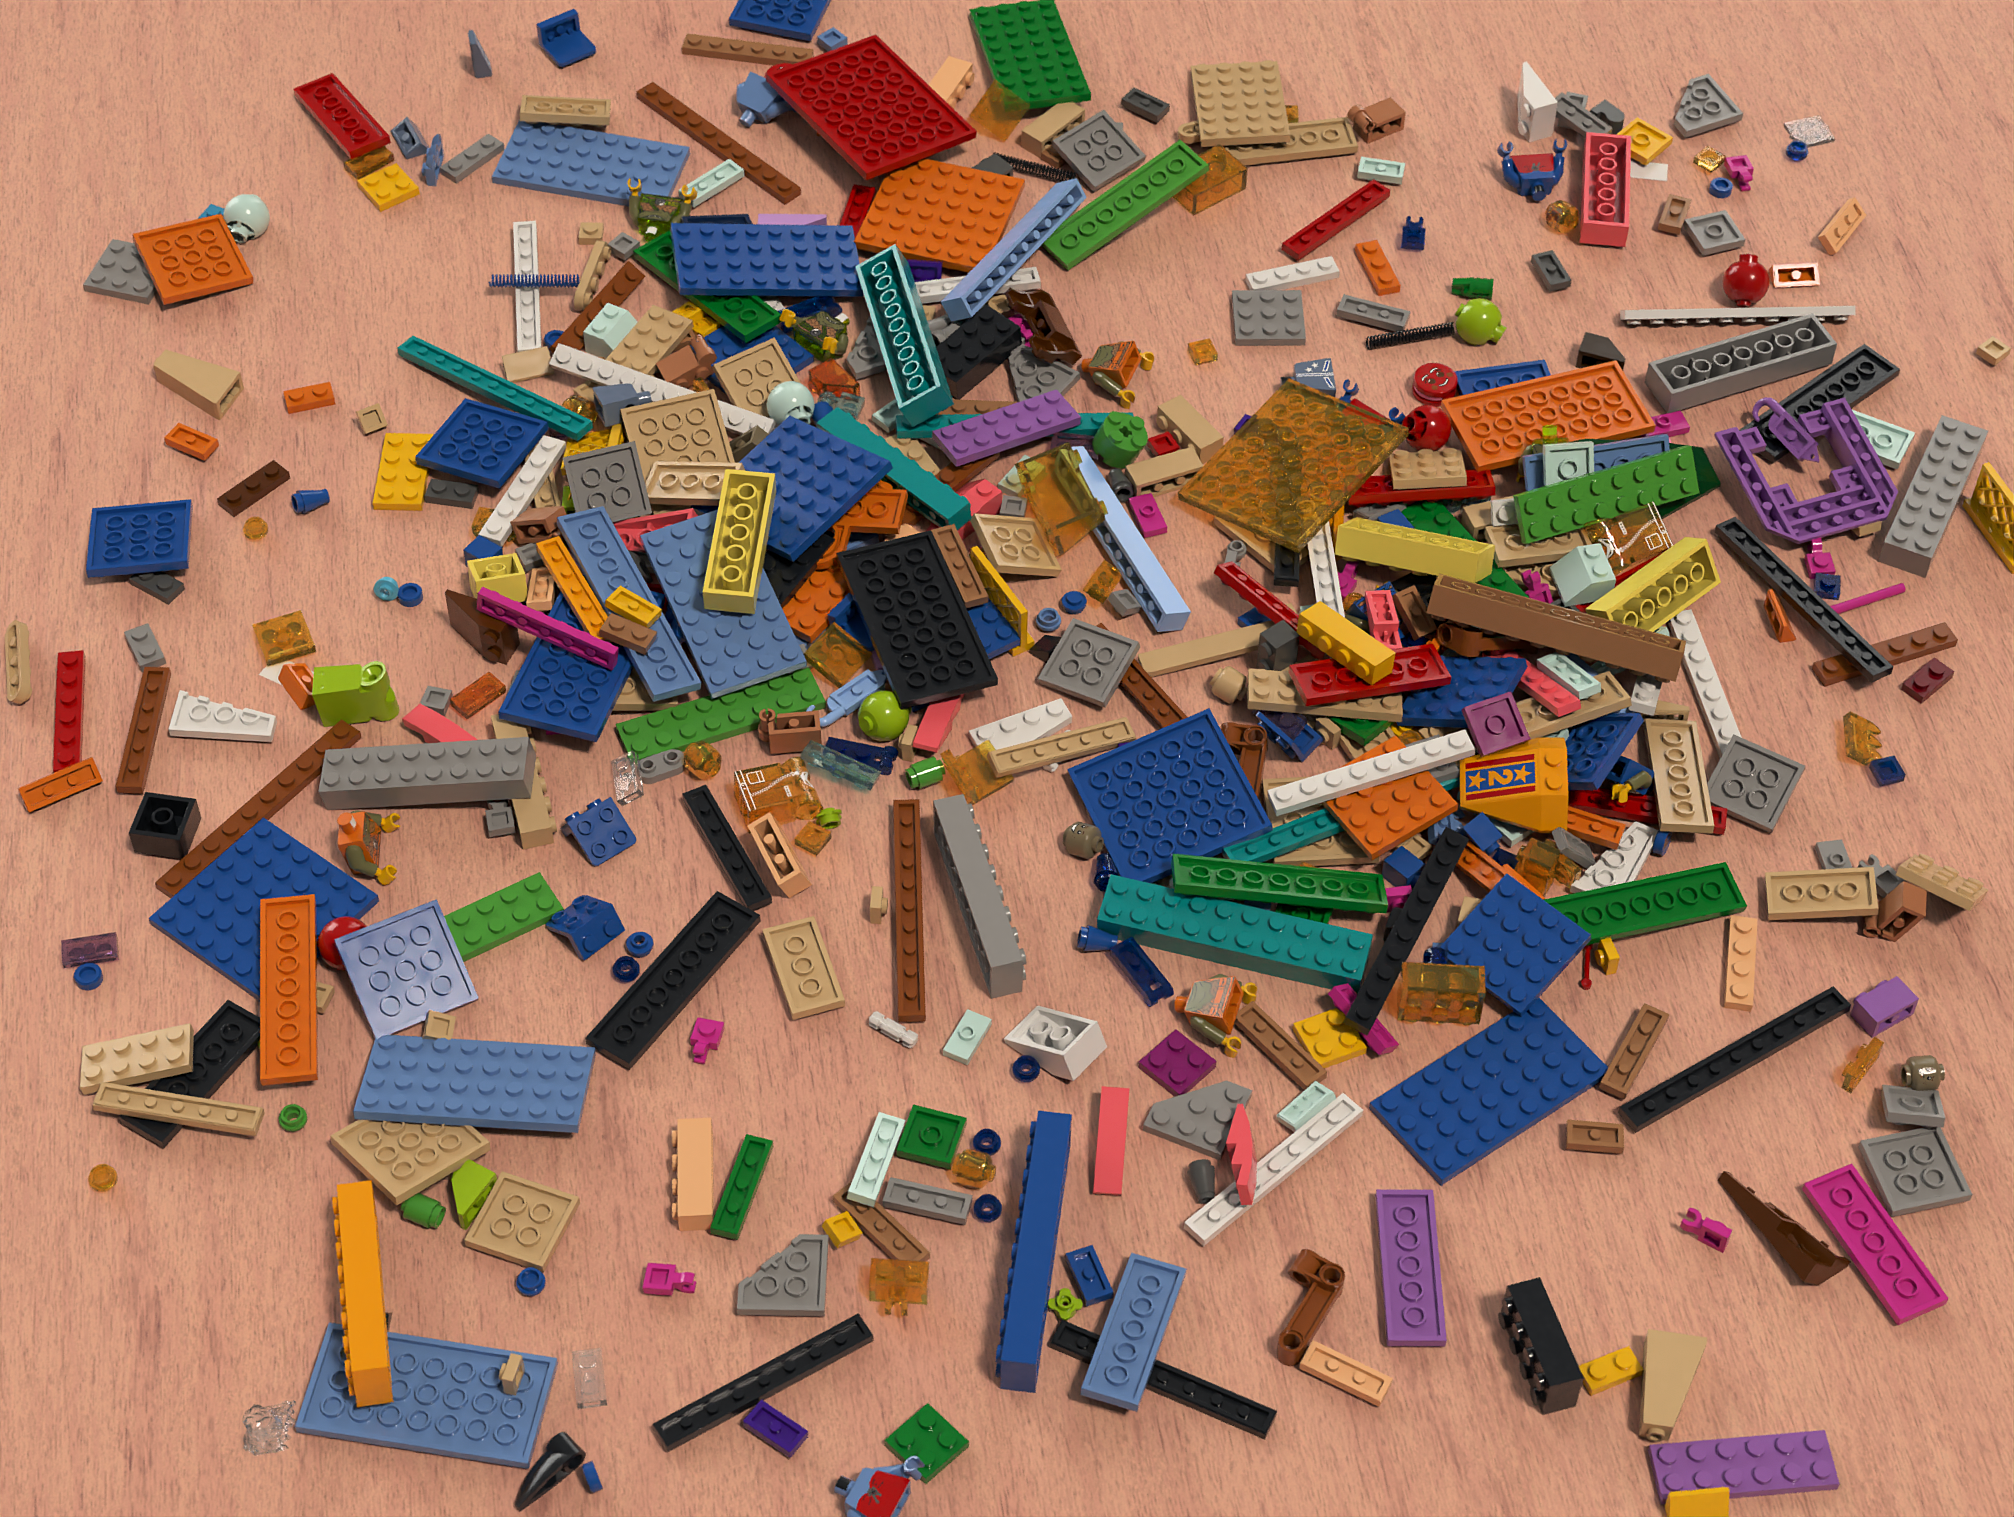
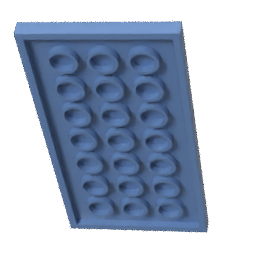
M519 120L492 175V182L629 206L631 191L628 188L627 182L631 178V187H637L639 178L642 184V190L638 192L640 203H648L649 199L646 196L655 198L661 197L653 195L672 196L689 158L690 147L563 125H550L545 122L528 124L525 121ZM650 199L649 204L655 210H658V208L653 204L655 203L656 199Z
M718 510L640 535L641 543L711 699L807 667L804 654L764 569L762 570L755 614L704 609L703 587Z
M383 1035L379 1039L375 1038L354 1107V1119L578 1133L596 1057L595 1047L465 1039L448 1040L446 1038L431 1040L422 1039V1037Z
M328 1324L295 1425L296 1432L529 1469L557 1370V1358L387 1332L393 1402L357 1407L356 1397L349 1395L348 1378H346L345 1371L346 1354L344 1353L343 1346L344 1330L342 1324ZM511 1353L522 1355L525 1367L516 1396L504 1393L502 1381L499 1380L501 1366L503 1363L507 1364Z

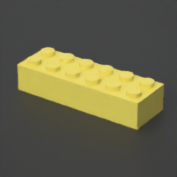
M725 469L703 587L704 609L755 614L776 496L774 473Z
M1358 517L1338 526L1335 555L1343 556V560L1357 561L1359 559L1366 561V564L1370 566H1380L1383 564L1388 565L1389 569L1394 571L1407 569L1412 570L1414 575H1436V579L1440 573L1473 583L1481 581L1492 573L1495 545Z
M1684 537L1585 609L1586 613L1654 632L1721 583L1707 539Z

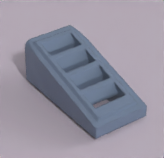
M469 30L468 37L474 75L476 78L492 76L490 61L474 31Z

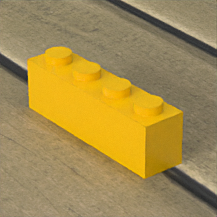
M1319 601L1299 614L1296 633L1370 685L1392 673L1396 653L1323 602Z

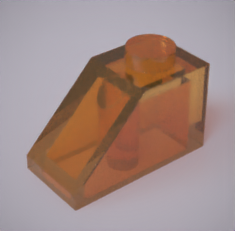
M832 358L809 369L808 386L813 393H817L823 400L851 403L860 401V384Z

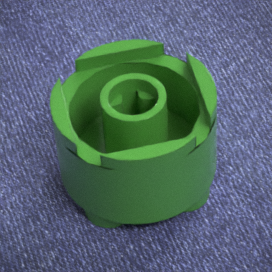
M1116 411L1110 412L1093 437L1092 446L1097 456L1100 454L1104 458V463L1115 468H1125L1127 465L1134 463L1148 440L1144 421L1138 416L1133 417Z

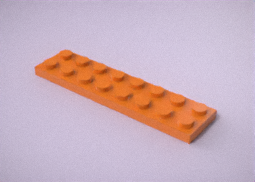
M315 894L260 899L261 1085L318 1080Z

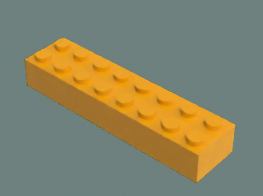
M372 1180L337 1185V1197H332L334 1214H339L335 1215L334 1229L335 1236L339 1237L336 1242L337 1260H339L337 1269L341 1289H339L341 1306H344L342 1307L341 1320L344 1330L343 1346L344 1353L346 1354L345 1371L346 1378H348L349 1395L356 1397L357 1407L393 1402L378 1221Z

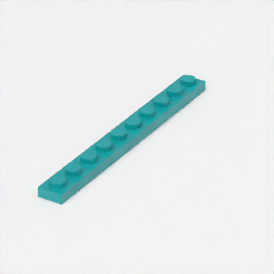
M411 336L397 347L399 356L520 414L547 421L549 428L576 441L593 429L592 420L420 338Z
M1078 413L1081 416L1080 425L1045 437L1095 436L1109 413ZM982 414L934 415L914 427L911 426L904 415H896L897 438H932V431Z
M1460 775L1458 778L1443 781L1440 784L1446 791L1459 787ZM1325 808L1275 827L1273 831L1257 838L1223 848L1222 855L1225 859L1264 862L1345 830Z

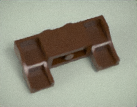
M1009 288L1004 293L1009 302L1008 307L1016 314L1018 312L1023 314L1034 333L1028 341L1032 347V354L1038 360L1043 359L1052 364L1058 359L1061 362L1065 361L1074 365L1082 357L1051 294L1042 289L1024 292Z

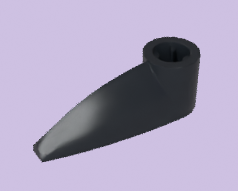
M566 1432L558 1433L549 1441L546 1452L526 1476L515 1502V1506L519 1511H522L576 1470L584 1461L586 1453Z

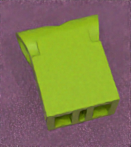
M373 661L363 667L360 664L314 667L312 696L324 727L334 726L341 719L348 724L367 722L372 717L380 721H389L399 714V705L395 693L390 687V678L386 667L382 662Z

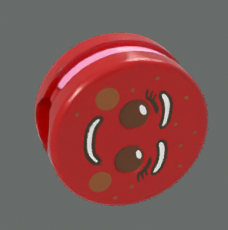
M1424 364L1415 371L1412 386L1413 395L1422 404L1441 406L1442 400L1455 397L1458 381L1457 375L1450 367L1444 364Z

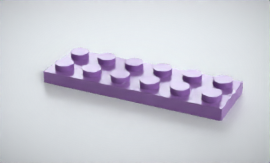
M1056 389L932 431V439L957 467L1080 425L1081 416Z
M1376 1189L1375 1197L1387 1346H1446L1447 1338L1433 1190Z
M1825 1430L1649 1445L1648 1448L1660 1505L1665 1504L1668 1494L1675 1491L1728 1487L1729 1499L1837 1490L1840 1484Z

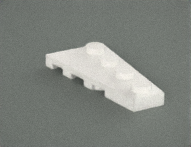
M180 690L168 730L170 736L272 742L277 719L274 715L248 708L243 710L234 708L233 704L223 702L219 704L211 702L208 697L200 695L198 698L189 696L188 692Z
M1062 698L969 730V739L989 773H992L993 769L987 759L988 752L1049 737L1072 723V715Z
M1635 821L1623 833L1618 849L1606 850L1600 856V860L1593 866L1591 865L1584 872V875L1571 885L1570 892L1578 893L1636 881L1653 849V843L1659 830Z

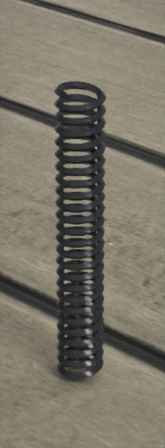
M1000 154V157L1010 165L1012 163L1013 170L1016 169V171L1036 174V176L1039 175L1050 180L1056 179V181L1059 180L1060 182L1067 181L1068 177L1069 180L1076 177V172L1073 173L1071 171L1069 174V170L1066 172V170L1060 169L1059 171V168L1056 169V167L1053 168L1051 166L1049 168V165L1046 167L1042 163L1039 166V163L1036 164V162L1033 163L1031 161L1029 163V160L1026 162L1022 158L1019 161V158L1016 159V157L1013 158L1012 156L1009 158V155Z
M1454 322L1417 327V329H1407L1406 331L1382 333L1381 335H1371V337L1367 336L1366 347L1369 350L1370 348L1373 349V347L1375 349L1377 347L1380 348V346L1384 347V345L1386 347L1387 345L1391 346V344L1394 346L1398 342L1399 344H1404L1405 341L1408 343L1409 341L1412 342V340L1415 342L1416 340L1419 341V339L1422 341L1423 339L1426 340V338L1433 339V337L1436 338L1437 336L1440 338V336L1443 337L1444 335H1454Z

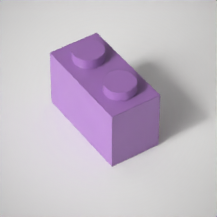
M1896 976L1889 981H1881L1875 989L1868 993H1860L1853 1001L1854 1006L1850 1015L1873 1038L1913 1015L1919 998Z

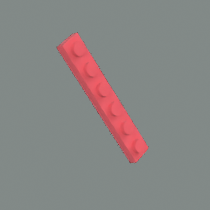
M1513 649L1482 651V657L1524 658ZM1526 660L1528 667L1517 684L1519 688L1558 717L1581 709L1579 698Z

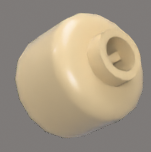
M1227 666L1224 669L1220 667L1210 682L1212 693L1228 704H1232L1236 699L1241 701L1247 693V687L1245 686L1247 677L1231 666Z

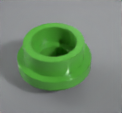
M296 1104L285 1106L279 1115L280 1126L286 1131L300 1130L305 1126L308 1119L306 1111Z

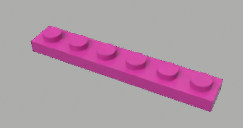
M482 587L477 593L478 611L610 670H613L616 666L619 648L610 642L598 639L585 631L569 626L563 621H558L518 601L502 596L496 591Z

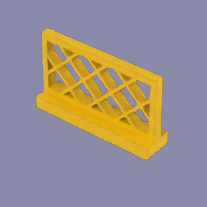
M624 424L612 425V429L587 433L578 441L568 437L564 457L628 443ZM563 461L561 465L562 476L567 475Z
M1990 462L1984 463L1972 497L1964 499L1962 506L2009 571L2014 574V495Z
M979 547L971 548V560L989 596L988 598L1020 637V645L1008 651L1013 657L1028 651L1035 645L1034 639L1027 632L1028 611Z

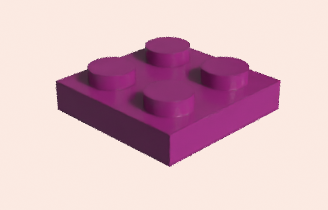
M1511 691L1466 706L1461 710L1481 758L1530 740Z
M1175 1029L1139 1061L1138 1068L1176 1097L1188 1093L1216 1068L1217 1061Z

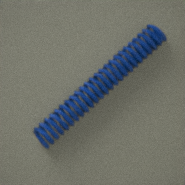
M492 274V282L488 281L491 288L493 286L498 288L500 286L502 288L504 286L509 288L511 286L513 288L515 286L520 288L522 286L524 288L526 286L531 288L533 286L535 288L537 286L539 288L544 286L546 288L548 286L550 288L555 286L557 288L559 286L561 288L563 286L569 288L571 286L573 288L579 285V275L577 274L575 280V274H573L572 282L570 274L568 283V275H565L564 281V274H562L561 282L559 274L558 284L556 274L554 275V282L553 275L551 274L550 281L549 274H547V284L545 274L543 275V282L542 275L540 274L539 281L538 274H536V283L534 274L532 275V283L530 274L528 281L527 274H525V283L523 274L521 275V283L519 274L517 275V281L516 274H514V283L513 275H510V284L508 274L506 275V282L505 274H503V282L501 274H499V284L497 274L495 275V282L494 274Z

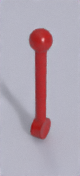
M1593 944L1586 945L1583 948L1585 950L1584 979L1581 980L1580 986L1584 990H1589L1592 985V981L1589 979L1590 951L1593 949Z

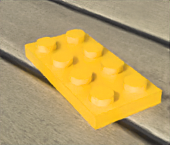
M385 433L373 498L374 510L423 511L430 468L418 465L415 456L432 438L433 434Z

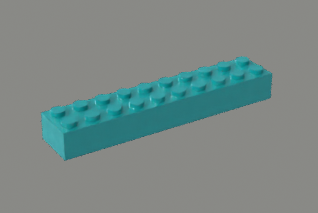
M896 244L855 267L899 410L911 426L914 427L937 413L946 410L954 402L909 263Z
M1112 874L1110 875L1097 918V928L1110 934L1118 935V940L1326 989H1332L1334 986L1348 983L1357 994L1362 987L1373 934L1210 898L1208 896L1174 893L1173 888Z

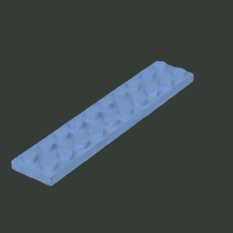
M604 506L557 517L558 528L608 617L611 613L620 616L605 607V600L620 585L659 607ZM663 613L649 628L657 632V637L646 655L624 647L653 702L701 689V681Z

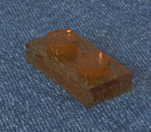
M488 672L450 698V704L462 716L468 719L506 693V686L492 673Z

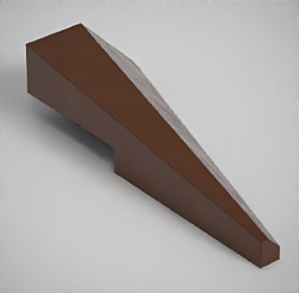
M1724 1171L1718 1181L1803 1282L1819 1286L1848 1267L1851 1261L1845 1256L1835 1255L1828 1249L1829 1245L1827 1243L1817 1240L1804 1226L1771 1202L1764 1203L1754 1195L1756 1191L1750 1187L1746 1188L1730 1172Z

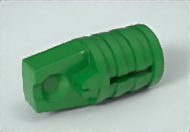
M1474 277L1453 278L1452 294L1469 298L1492 299L1494 279Z

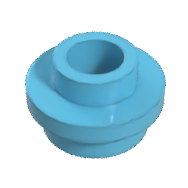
M383 577L376 581L374 592L380 599L391 601L397 597L399 588L393 578Z

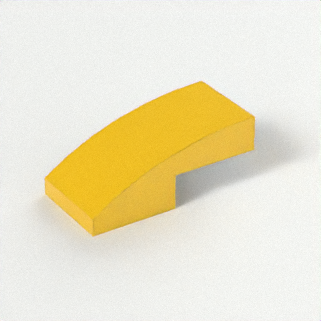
M690 301L672 311L693 320L692 329L695 336L703 335L705 337L721 327L720 323L705 316V312Z

